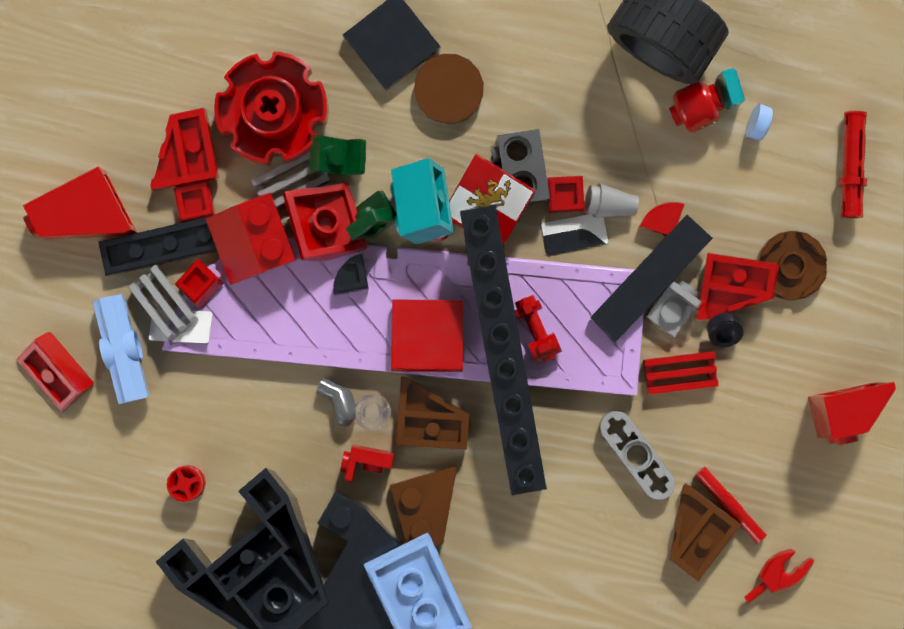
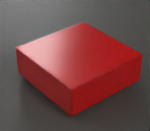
M583 176L547 178L550 195L548 202L549 214L585 211Z
M208 180L173 187L181 223L216 214Z
M197 259L175 283L200 309L224 284L200 259Z

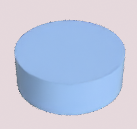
M762 104L755 106L747 124L746 137L757 141L765 137L773 117L772 108Z

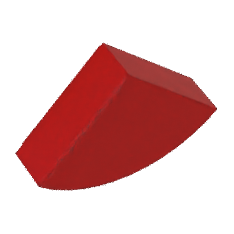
M668 202L658 205L644 216L639 227L667 236L678 224L685 204Z

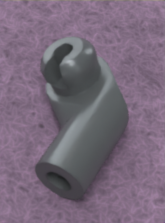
M322 378L316 394L333 401L336 412L334 420L339 426H350L353 420L356 419L358 411L352 392L330 380Z

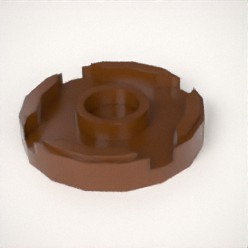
M441 54L430 58L420 68L415 78L414 95L419 108L428 118L440 123L456 124L467 120L478 110L483 98L484 82L479 69L469 59L458 54Z
M799 231L778 233L767 240L758 253L757 261L780 264L774 295L776 298L789 301L807 298L818 291L826 279V252L819 241L807 233Z

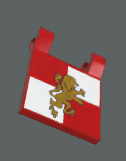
M475 154L449 200L452 223L463 228L460 210L495 204L504 248L536 190L479 154ZM449 235L436 238L433 240H435L436 242H440L442 240L447 239Z

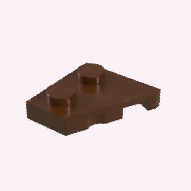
M455 466L390 484L406 543L426 533L430 535L434 546L444 543L456 477Z
M685 483L682 487L670 560L699 582L741 524Z

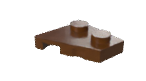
M401 377L396 445L467 450L469 414L408 377Z

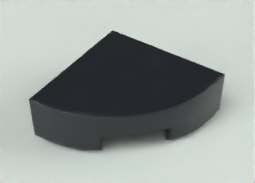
M362 254L349 258L339 269L333 283L334 296L369 290Z

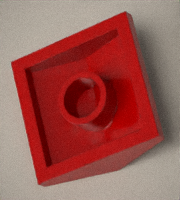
M349 182L285 191L283 193L302 261H329L368 248L365 239L352 240L345 229L356 221L355 215L358 213Z

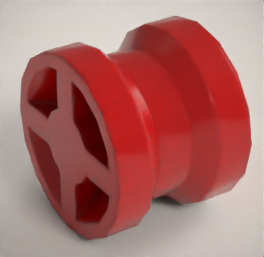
M186 465L178 467L170 473L166 486L172 498L177 501L187 502L196 499L203 493L206 480L205 475L199 468Z

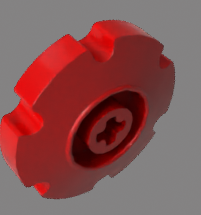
M273 52L271 59L268 61H262L258 54H253L237 62L225 74L224 79L229 84V88L223 93H216L214 113L220 133L223 136H234L231 148L238 155L250 162L269 166L275 156H282L285 163L288 164L310 152L313 140L311 136H317L314 133V129L318 125L327 124L329 105L322 82L309 81L312 70L307 63L283 52ZM269 103L276 106L278 110L273 115L266 108Z

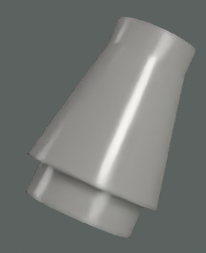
M598 183L597 186L590 185L588 187L585 197V213L592 214L594 218L636 216L639 206V197L637 195H630Z

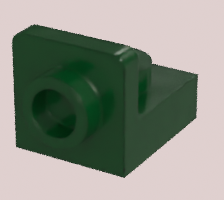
M321 135L311 136L313 140L310 149V172L335 176L363 175L365 173L366 140H345Z
M376 191L356 206L358 212L355 215L356 221L345 229L352 240L375 238L394 224L397 214L384 191Z

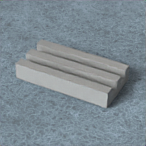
M310 152L294 162L284 163L251 180L258 195L274 194L315 173L310 172L309 166L266 189L262 186L309 162ZM319 173V178L295 190L319 187L330 182L327 174ZM283 196L274 200L277 208L285 204Z
M154 265L150 269L152 271L150 274H143L139 278L141 281L137 284L133 282L129 289L165 337L172 341L195 323L198 318L161 269ZM157 279L187 317L185 320H180L153 282ZM146 288L149 290L176 326L175 328L170 329L142 291Z

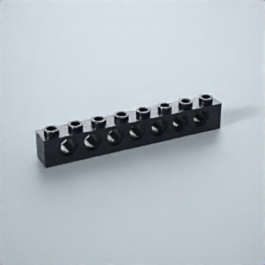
M492 204L460 210L511 495L546 490L547 486L496 205Z

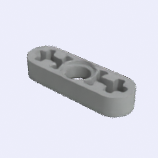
M620 411L606 413L599 423V430L603 438L647 496L655 500L668 498L675 489L673 475L625 413ZM610 418L616 421L622 419L625 423L621 427L624 434L629 437L633 432L636 436L635 439L627 441L621 450L616 446L617 443L623 442L616 433L609 435L607 429L610 428L608 422ZM641 445L647 452V458L641 465H632L627 459V452L630 447ZM653 461L657 464V467L651 468L654 474L659 478L665 476L667 479L663 483L666 488L663 492L657 489L650 490L649 487L653 482L648 474L645 473L642 478L638 475V472L646 470Z

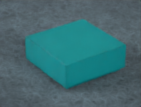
M736 69L724 70L717 76L726 109L730 110L739 107L744 102L745 97Z

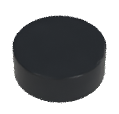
M732 313L715 315L709 320L706 327L710 342L717 347L733 346L744 335L740 318Z

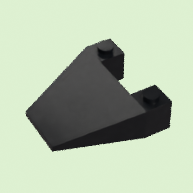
M265 468L238 491L262 520L257 526L213 563L194 540L184 538L161 556L156 563L178 591L237 629H300L327 606L329 600L297 498L275 471Z
M337 490L317 524L347 540L348 543L324 583L329 604L300 629H394L363 564L402 544L368 506Z

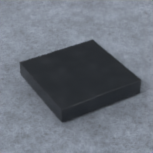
M386 0L343 34V38L385 91L389 90L441 49L438 42L404 0Z

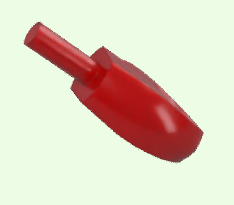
M787 549L776 553L765 562L759 572L758 577L762 582L746 594L744 599L750 604L767 589L771 593H776L794 587L804 579L815 560L809 557L799 566H795L791 572L786 573L783 567L784 563L796 551Z

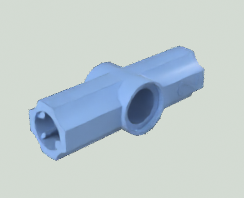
M124 294L93 301L101 334L99 339L100 352L106 368L110 369L118 404L150 397L141 364L143 351L136 330L132 329Z

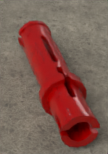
M864 111L844 112L842 177L839 178V186L842 187L841 218L858 219L863 218L864 215L863 194L864 187H867V178H864L867 112Z

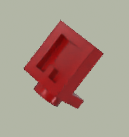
M353 444L351 452L344 451L340 472L346 473L345 481L351 483L354 480L357 462L363 463V470L383 473L384 468H392L395 452Z

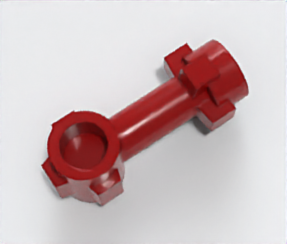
M530 295L515 302L517 318H525L534 341L528 343L535 362L538 363L543 360L545 363L556 358V354L561 353L562 349L555 333L553 332L549 335L546 333L537 312L542 309L540 301H536L535 296Z

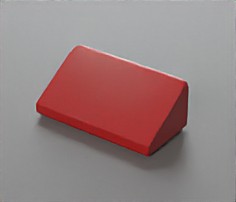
M47 332L34 339L16 359L61 412L65 411L94 385L93 380L51 332Z

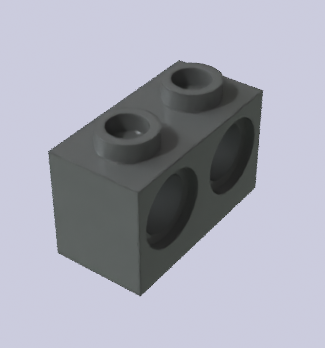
M535 129L497 135V145L491 146L493 164L500 166L501 169L515 178H524L531 183L536 193L529 205L548 203L550 195L540 130ZM513 144H520L525 148L527 156L521 161H514L507 155L508 147Z

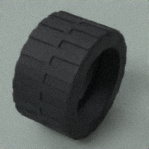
M623 0L607 24L608 33L625 51L660 74L685 84H696L699 82L729 34L725 21L722 20L717 12L701 0Z

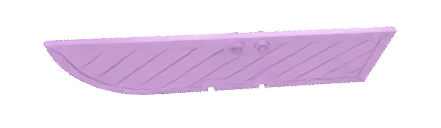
M288 237L297 261L230 285L219 258L209 265L208 268L224 284L200 309L185 294L182 296L192 311H211L213 313L209 342L164 341L162 350L491 382L470 266H467L468 255L467 253L398 247L397 259L386 258L387 246L367 244L368 248L366 250L329 261H302L295 237ZM362 254L369 290L334 296L333 283L337 272L349 258ZM505 257L513 304L525 297L534 295L536 301L539 300L542 305V309L537 312L547 335L554 332L562 349L561 353L556 354V358L545 363L543 360L536 363L528 346V343L534 341L525 318L518 319L516 315L528 386L637 396L644 312L616 342L590 319L635 269ZM392 299L463 300V372L391 371ZM177 305L174 312L181 319L184 313ZM170 320L169 327L172 330L175 325Z

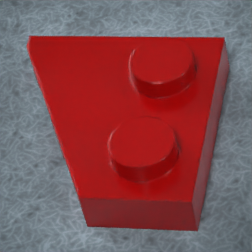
M200 108L170 114L165 130V141L161 144L158 155L159 162L154 179H151V190L157 191L220 178L207 110Z

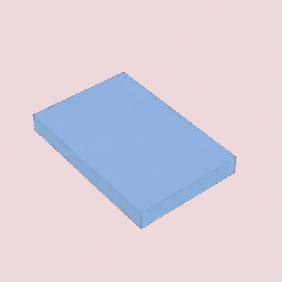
M428 533L363 564L394 629L472 628Z

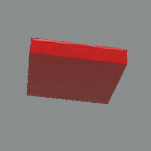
M392 299L391 371L463 372V300Z

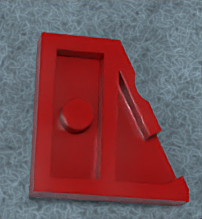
M708 253L700 296L702 303L698 307L696 320H707L721 313H730L773 300L780 264Z

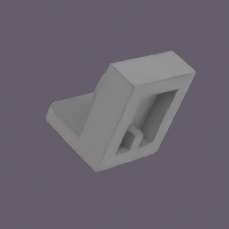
M673 281L663 291L645 318L674 338L702 302L696 298L698 292L689 284L681 281L678 285Z

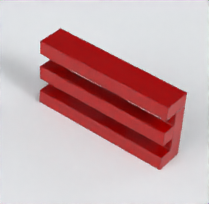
M715 351L644 359L647 394L719 386L716 375L717 366L714 359ZM707 360V366L652 373V366ZM706 373L709 376V380L655 387L653 381L656 379Z

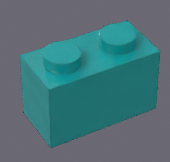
M426 158L391 169L393 182L390 184V191L396 202L397 215L395 216V226L400 236L414 244H419L454 234L444 167L432 159Z

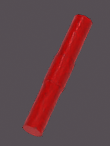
M705 466L695 474L696 478L714 496L723 509L741 524L742 529L756 544L760 543L767 536L744 510L743 506Z

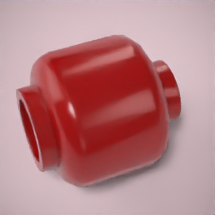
M702 80L677 90L673 95L674 105L669 107L676 126L678 127L683 124L692 133L718 122L720 111L724 110L714 84L708 86Z

